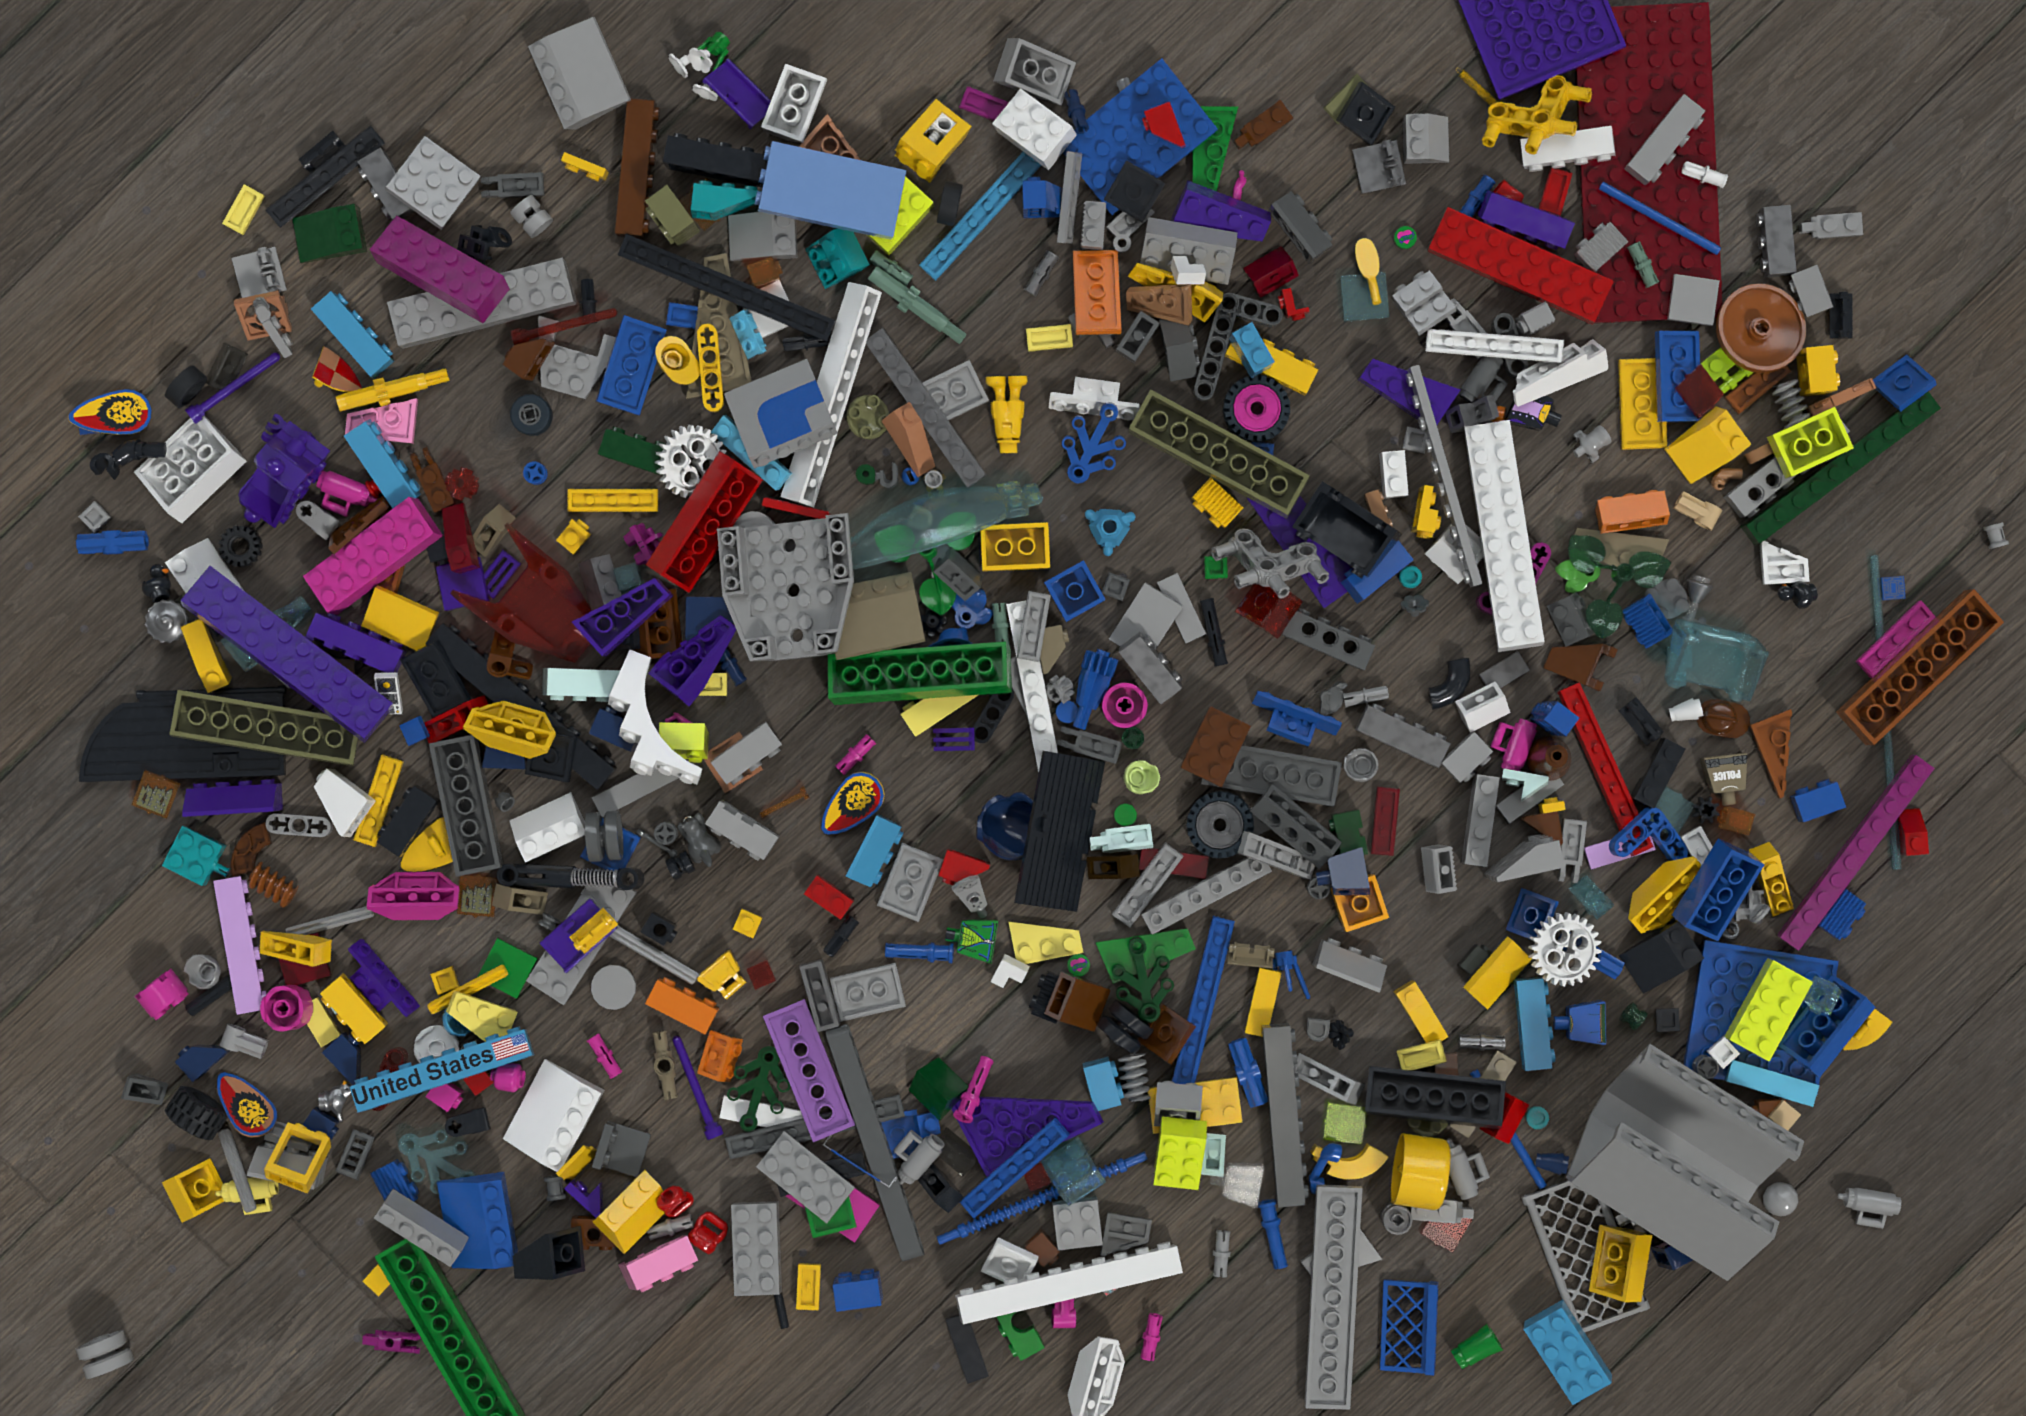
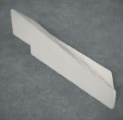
M1593 339L1581 348L1572 343L1563 348L1562 363L1540 361L1518 373L1516 389L1513 390L1516 406L1519 407L1607 371L1606 349Z

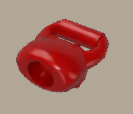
M670 1186L659 1195L657 1207L667 1217L675 1218L693 1204L694 1198L690 1192L684 1191L680 1186Z
M711 1211L705 1212L696 1220L694 1228L688 1234V1239L690 1243L706 1254H711L715 1251L717 1244L726 1237L728 1231L727 1222ZM704 1219L721 1229L722 1232L718 1235L707 1228L706 1225L704 1226Z

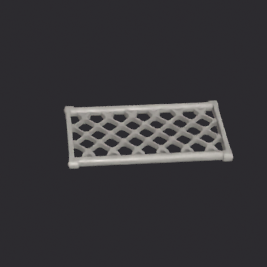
M1569 1180L1521 1197L1524 1206H1527L1561 1298L1565 1301L1580 1326V1322L1585 1316L1596 1319V1322L1581 1326L1584 1332L1650 1309L1648 1300L1643 1295L1642 1301L1636 1302L1637 1306L1623 1311L1626 1302H1622L1621 1307L1616 1309L1609 1306V1297H1607L1605 1302H1600L1594 1299L1595 1293L1592 1292L1590 1296H1587L1579 1291L1583 1281H1591L1586 1278L1589 1267L1593 1266L1592 1261L1595 1256L1596 1245L1592 1246L1586 1243L1585 1237L1590 1230L1599 1232L1591 1227L1594 1217H1604L1608 1226L1617 1227L1611 1208L1598 1200L1599 1204L1594 1210L1585 1208L1583 1203L1587 1195L1590 1194ZM1570 1186L1565 1197L1554 1193V1191ZM1574 1188L1584 1192V1196L1579 1204L1569 1200L1570 1193ZM1549 1194L1544 1205L1535 1204V1198ZM1552 1196L1563 1200V1204L1558 1212L1548 1208V1203ZM1566 1203H1571L1578 1208L1573 1218L1562 1214ZM1582 1209L1592 1213V1217L1587 1225L1577 1221V1216ZM1545 1211L1555 1213L1557 1216L1552 1226L1543 1225L1541 1216ZM1560 1217L1571 1221V1225L1566 1233L1556 1229V1224ZM1574 1224L1585 1227V1232L1581 1239L1570 1236ZM1553 1232L1564 1235V1240L1560 1247L1551 1246L1549 1237ZM1568 1238L1579 1242L1574 1254L1563 1249ZM1582 1245L1593 1248V1253L1589 1260L1578 1257ZM1561 1253L1572 1256V1261L1568 1268L1559 1267L1557 1258ZM1577 1259L1587 1263L1582 1275L1571 1270ZM1569 1274L1580 1277V1282L1576 1289L1567 1288L1564 1280ZM1577 1295L1588 1298V1303L1584 1310L1575 1309L1572 1301ZM1593 1301L1603 1306L1598 1317L1587 1313ZM1606 1308L1617 1311V1314L1602 1319Z

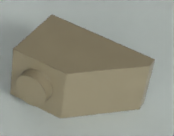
M498 504L482 519L473 534L475 548L485 558L507 534L516 520V517L502 505Z
M1062 625L1045 628L1040 655L1043 674L1049 673L1065 649V642H1069L1067 629H1062Z
M496 884L492 906L508 911L543 914L548 893L518 886Z

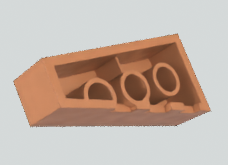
M828 114L799 146L860 160L858 154L851 148Z

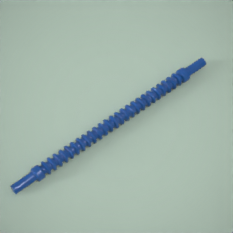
M1144 1151L1127 1159L1120 1158L1116 1160L1115 1164L1111 1162L1110 1166L1104 1165L1103 1169L1101 1167L1098 1168V1171L1093 1169L1091 1174L1089 1172L1086 1173V1176L1081 1174V1178L1075 1177L1074 1181L1069 1179V1182H1063L1062 1186L1057 1184L1056 1188L1051 1187L1049 1191L1045 1189L1044 1193L1040 1191L1039 1195L1033 1194L1032 1198L1028 1196L1025 1201L1024 1199H1021L1020 1203L1015 1201V1205L1009 1204L1008 1208L1006 1206H1003V1210L998 1208L996 1213L991 1211V1215L986 1213L985 1217L979 1216V1220L974 1218L973 1222L968 1221L966 1225L964 1223L959 1224L956 1229L937 1236V1240L941 1245L960 1236L965 1238L969 1236L970 1232L974 1234L975 1230L980 1231L982 1227L986 1229L987 1225L991 1227L994 1222L998 1224L999 1220L1004 1222V1218L1010 1219L1011 1215L1016 1217V1213L1022 1214L1023 1210L1028 1212V1208L1033 1210L1036 1205L1040 1207V1203L1045 1205L1046 1201L1052 1202L1053 1198L1057 1200L1058 1196L1064 1197L1063 1194L1065 1193L1069 1195L1070 1191L1076 1192L1075 1189L1077 1188L1079 1190L1082 1189V1186L1087 1188L1089 1183L1093 1185L1094 1181L1099 1183V1179L1105 1180L1106 1176L1111 1178V1174L1117 1175L1119 1171L1120 1173L1126 1172L1127 1168L1148 1160Z

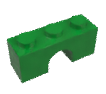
M1016 1312L997 1316L1000 1322L998 1329L1003 1337L1007 1336L1011 1342L1008 1347L1014 1357L1018 1356L1020 1361L1045 1348L1044 1342L1034 1324L1028 1328L1019 1329L1011 1321L1012 1316Z

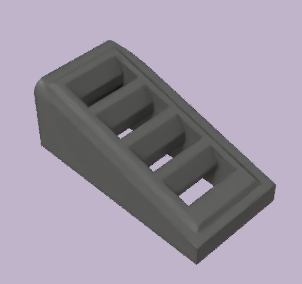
M353 1129L336 1172L358 1181L375 1137ZM356 1138H358L360 1140L366 1141L367 1143L364 1146L354 1141ZM355 1147L363 1150V1153L359 1154L351 1151V1149ZM349 1155L360 1159L359 1162L349 1160ZM348 1164L350 1166L356 1167L355 1171H351L349 1169H346L345 1165Z

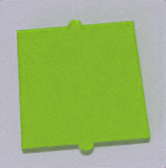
M1327 1102L1326 1118L1323 1119L1325 1123L1323 1140L1362 1144L1364 1128L1367 1127L1365 1124V1107Z

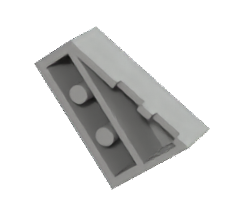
M725 800L719 801L705 823L710 827L709 830L718 836L724 835L729 838L728 842L735 847L740 848L742 846L747 849V854L757 861L760 858L766 859L780 837Z

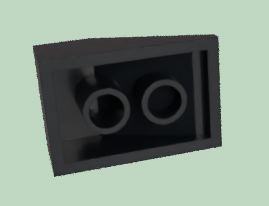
M1676 919L1618 955L1621 961L1625 963V967L1643 994L1705 959L1684 926Z

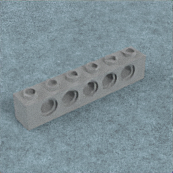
M1843 423V425H1844V427H1845V430H1846V432H1847V434H1848V433L1850 432V430H1849V429L1846 427V425ZM1774 455L1726 494L1724 499L1740 518L1745 516L1750 518L1760 510L1758 506L1761 503L1765 502L1767 504L1777 496L1775 493L1781 487L1786 489L1794 483L1793 477L1796 475L1785 479ZM1810 469L1801 472L1800 475L1805 474ZM1768 474L1773 475L1775 478L1773 486H1769L1766 483ZM1751 488L1755 489L1758 493L1755 501L1751 500L1748 496Z
M1246 857L1143 911L1141 915L1153 935L1272 872L1269 865Z

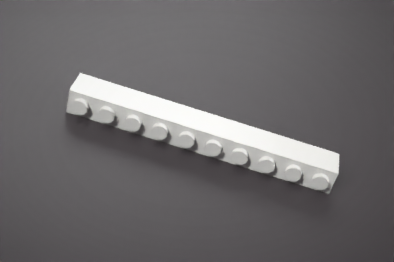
M848 282L817 380L818 387L837 432L882 292L869 286ZM837 434L828 440L819 441L806 449L794 452L789 468L792 474L784 484L781 493L782 498L810 507L815 506Z
M1163 1242L1157 1244V1248L1151 1250L1148 1247L1135 1249L1136 1253L1127 1255V1252L1116 1253L1113 1255L1114 1258L1105 1260V1257L1092 1259L1091 1264L1083 1265V1262L1070 1264V1268L1061 1270V1267L1049 1269L1048 1274L1039 1275V1272L1027 1274L1026 1279L1017 1280V1277L1005 1279L1004 1284L995 1285V1282L982 1285V1289L975 1291L973 1288L962 1289L960 1294L955 1295L960 1321L962 1324H967L1183 1273L1178 1248L1174 1244L1171 1245L1170 1242Z

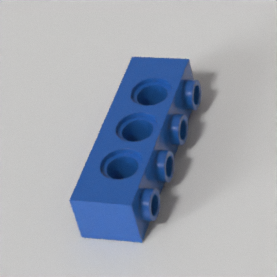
M1543 701L1541 704L1538 702L1532 709L1531 714L1533 716L1530 720L1551 736H1567L1580 718L1558 701Z

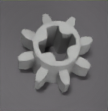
M1055 675L1050 679V683L1045 686L1047 688V696L1055 703L1061 700L1064 704L1074 694L1073 683L1065 676L1059 678Z

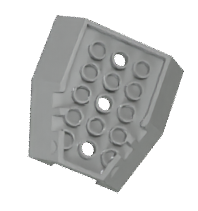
M848 513L826 515V518L748 528L740 526L718 528L722 596L749 660L781 661L824 656L838 652L854 584ZM793 539L796 544L795 549L788 552L785 548L786 542ZM797 584L799 593L797 596L792 597L789 594V588ZM797 629L803 632V638L799 642L793 639V633Z

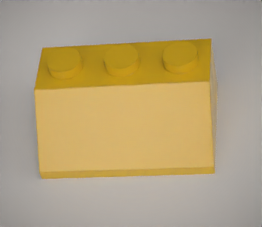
M644 1170L593 1223L625 1254L664 1214L657 1207V1199L663 1192L662 1187Z
M1600 1225L1589 1291L1622 1302H1641L1652 1235L1632 1229Z

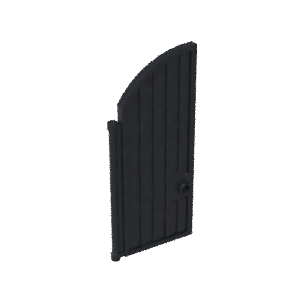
M281 685L278 687L217 689L210 693L206 689L182 691L285 707L284 694H286L287 689L285 685ZM137 690L136 697L139 699V702L121 703L104 717L90 736L81 760L79 782L286 775V755L170 736L177 690Z

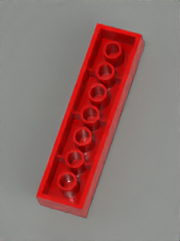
M1447 207L1428 249L1429 253L1541 303L1546 301L1548 306L1591 325L1595 323L1614 282L1607 277Z

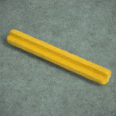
M500 965L454 990L472 995L506 977L508 971L504 965ZM454 990L431 1001L427 1005L430 1013L436 1014L447 1008Z

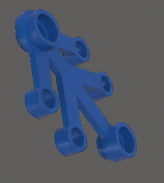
M1112 402L1104 403L1101 406V419L1090 440L1085 428V418L1080 415L1073 418L1072 426L1077 430L1084 451L1080 460L1075 450V438L1067 435L1062 439V446L1067 450L1071 462L1068 467V477L1074 483H1083L1089 478L1090 473L1102 469L1112 470L1116 465V460L1111 455L1105 456L1101 461L1088 464L1092 456L1112 449L1122 450L1126 446V440L1121 435L1115 436L1113 440L1098 444L1109 422L1114 421L1118 416V408ZM1111 409L1113 415L1108 417L1105 415V411ZM1081 419L1083 421V425L1076 426L1074 423L1075 420ZM1066 439H1071L1073 441V444L1071 446H1066L1064 441ZM1121 439L1124 443L1122 446H1116L1115 441ZM1107 459L1113 461L1111 466L1105 465ZM1076 469H1081L1083 471V474L1081 476L1075 475L1074 471Z

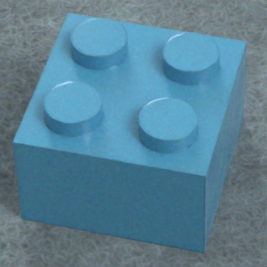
M1104 1057L1082 1063L1091 1099L1097 1110L1101 1111L1121 1105L1120 1099H1123L1124 1095L1120 1082L1116 1083L1114 1077L1118 1076L1115 1062H1110L1109 1057Z

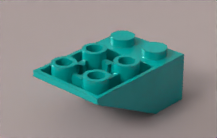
M699 181V184L694 183L691 204L692 218L715 221L754 206L758 188L744 186V189L735 188L734 184L722 183V186H714L710 181Z

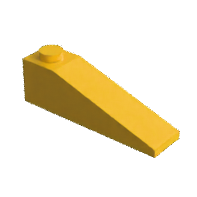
M1137 263L1128 275V277L1143 286L1188 285L1176 284L1173 273L1140 263ZM1204 282V284H1191L1192 315L1206 322L1222 302L1223 292L1207 282Z

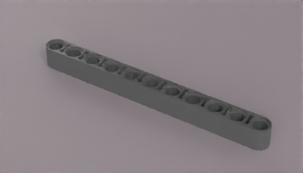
M848 1024L827 1030V1040L872 1174L888 1186L897 1176L896 1182L894 1180L889 1188L875 1180L900 1258L904 1262L924 1255L922 1242L903 1186L899 1184L900 1177L882 1123L878 1121L880 1117Z

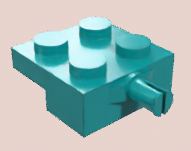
M185 825L181 827L162 864L163 867L201 886L207 885L214 871L224 877L228 875L226 872L230 871V868L218 863L226 845Z

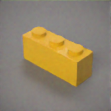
M344 973L320 993L322 1002L328 1008L332 1007L337 1012V1019L343 1025L347 1024L353 1030L351 1034L358 1042L362 1041L366 1044L388 1024Z

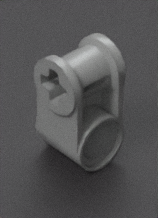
M302 501L296 507L297 516L325 540L331 536L341 523L313 502ZM304 507H312L310 509V511L312 512L311 516H304Z

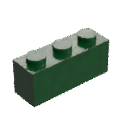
M614 426L612 430H605L598 455L658 474L656 471L661 468V465L655 464V461L661 460V457L656 455V452L663 451L659 443L665 445L666 443L656 440L655 444L646 442L647 437L634 433V436L631 437L625 435L626 430Z

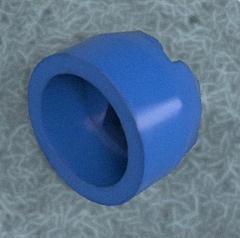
M911 467L904 469L901 476L903 482L910 486L915 485L920 478L916 476ZM909 470L911 471V474L915 479L912 482L910 481L906 473Z

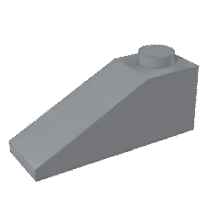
M1301 1053L1297 1056L1294 1073H1298L1300 1079L1347 1103L1356 1105L1365 1084Z

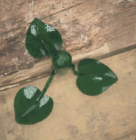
M1572 535L1568 544L1570 561L1578 571L1589 574L1594 571L1596 566L1612 570L1611 577L1616 586L1607 597L1606 602L1601 599L1591 602L1585 613L1589 627L1601 639L1612 635L1622 622L1623 611L1621 606L1616 603H1610L1622 584L1634 578L1638 586L1653 588L1662 581L1671 565V561L1667 558L1648 551L1634 554L1629 559V564L1622 563L1617 567L1615 565H1604L1599 562L1604 560L1606 550L1604 544L1599 539L1593 536Z

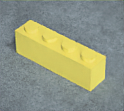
M978 695L928 698L921 700L917 704L912 701L902 708L904 712L900 715L916 737Z

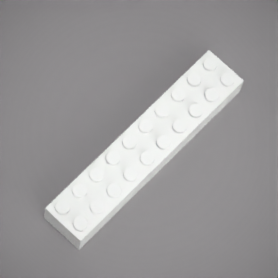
M1510 420L1464 427V436L1498 652L1543 646L1545 641Z

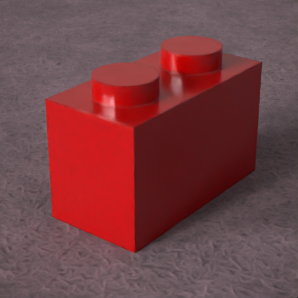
M819 874L804 893V895L840 920L854 902L852 897Z

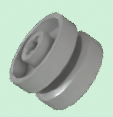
M124 1330L101 1335L75 1349L79 1360L86 1361L94 1358V1360L86 1363L82 1368L86 1379L103 1375L134 1361L131 1349L123 1348L115 1351V1349L127 1342Z

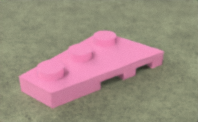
M418 399L348 413L345 434L371 419L372 422L375 421L382 430L381 435L385 441L414 444Z

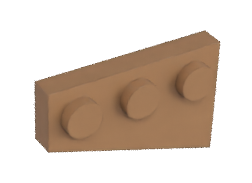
M1191 284L1129 287L1126 292L1127 310L1137 313L1142 311L1149 316L1188 326L1192 321Z

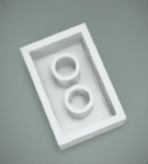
M1021 88L992 123L1000 135L1047 170L1053 166L1077 136L1070 124Z

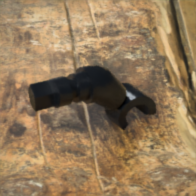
M140 439L126 440L112 452L113 456L107 453L95 455L90 461V468L95 475L102 474L106 469L115 480L120 473V464L123 467L134 460L146 457L165 458L167 452L166 442L146 443Z

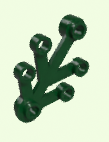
M1133 937L1128 942V949L1134 955L1138 979L1126 972L1125 968L1120 964L1113 966L1112 975L1114 978L1122 979L1140 991L1142 1001L1131 995L1125 986H1120L1116 989V996L1119 1000L1126 1001L1137 1008L1140 1019L1150 1023L1159 1018V1004L1166 994L1174 988L1172 979L1165 977L1160 981L1161 988L1151 999L1150 990L1163 971L1169 968L1170 961L1166 956H1159L1156 959L1155 968L1147 978L1143 956L1147 949L1146 943L1140 937ZM1135 942L1141 943L1139 949L1133 948ZM1162 959L1167 961V964L1163 967L1159 966V961ZM1117 968L1123 970L1121 975L1115 974ZM1169 981L1171 986L1164 988L1163 983ZM1126 990L1127 994L1124 997H1120L1119 992ZM1147 1007L1153 1008L1151 1014L1145 1013Z
M772 1046L763 1047L759 1051L757 1059L744 1066H737L734 1069V1076L737 1079H744L747 1073L761 1067L757 1077L737 1088L732 1087L727 1092L728 1099L736 1101L741 1095L754 1089L747 1114L740 1118V1127L747 1132L753 1131L757 1127L758 1121L755 1116L763 1091L770 1103L772 1113L780 1114L784 1109L783 1103L778 1101L767 1080L769 1070H771L777 1080V1089L780 1092L784 1093L790 1089L789 1081L784 1078L778 1066L780 1058L777 1050ZM771 1053L773 1060L767 1062L764 1059L765 1054ZM738 1068L745 1070L744 1076L739 1077L736 1075ZM782 1081L788 1083L786 1090H781L779 1087ZM731 1090L738 1092L737 1098L732 1099L729 1093ZM775 1103L781 1105V1110L775 1112L772 1108ZM751 1118L753 1125L751 1127L745 1126V1119Z

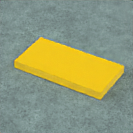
M1656 358L1619 359L1621 450L1667 448V422L1657 421Z

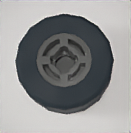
M527 394L519 397L513 403L510 410V419L513 426L519 432L529 436H538L550 427L553 413L549 403L542 397Z

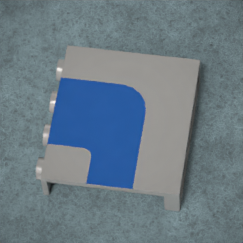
M807 359L724 393L754 469L759 466H765L776 459L787 457L790 453L800 449H806L819 441L828 440L838 434Z

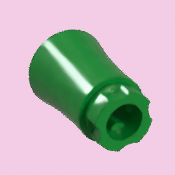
M1487 1323L1451 1350L1462 1370L1493 1354L1504 1351Z

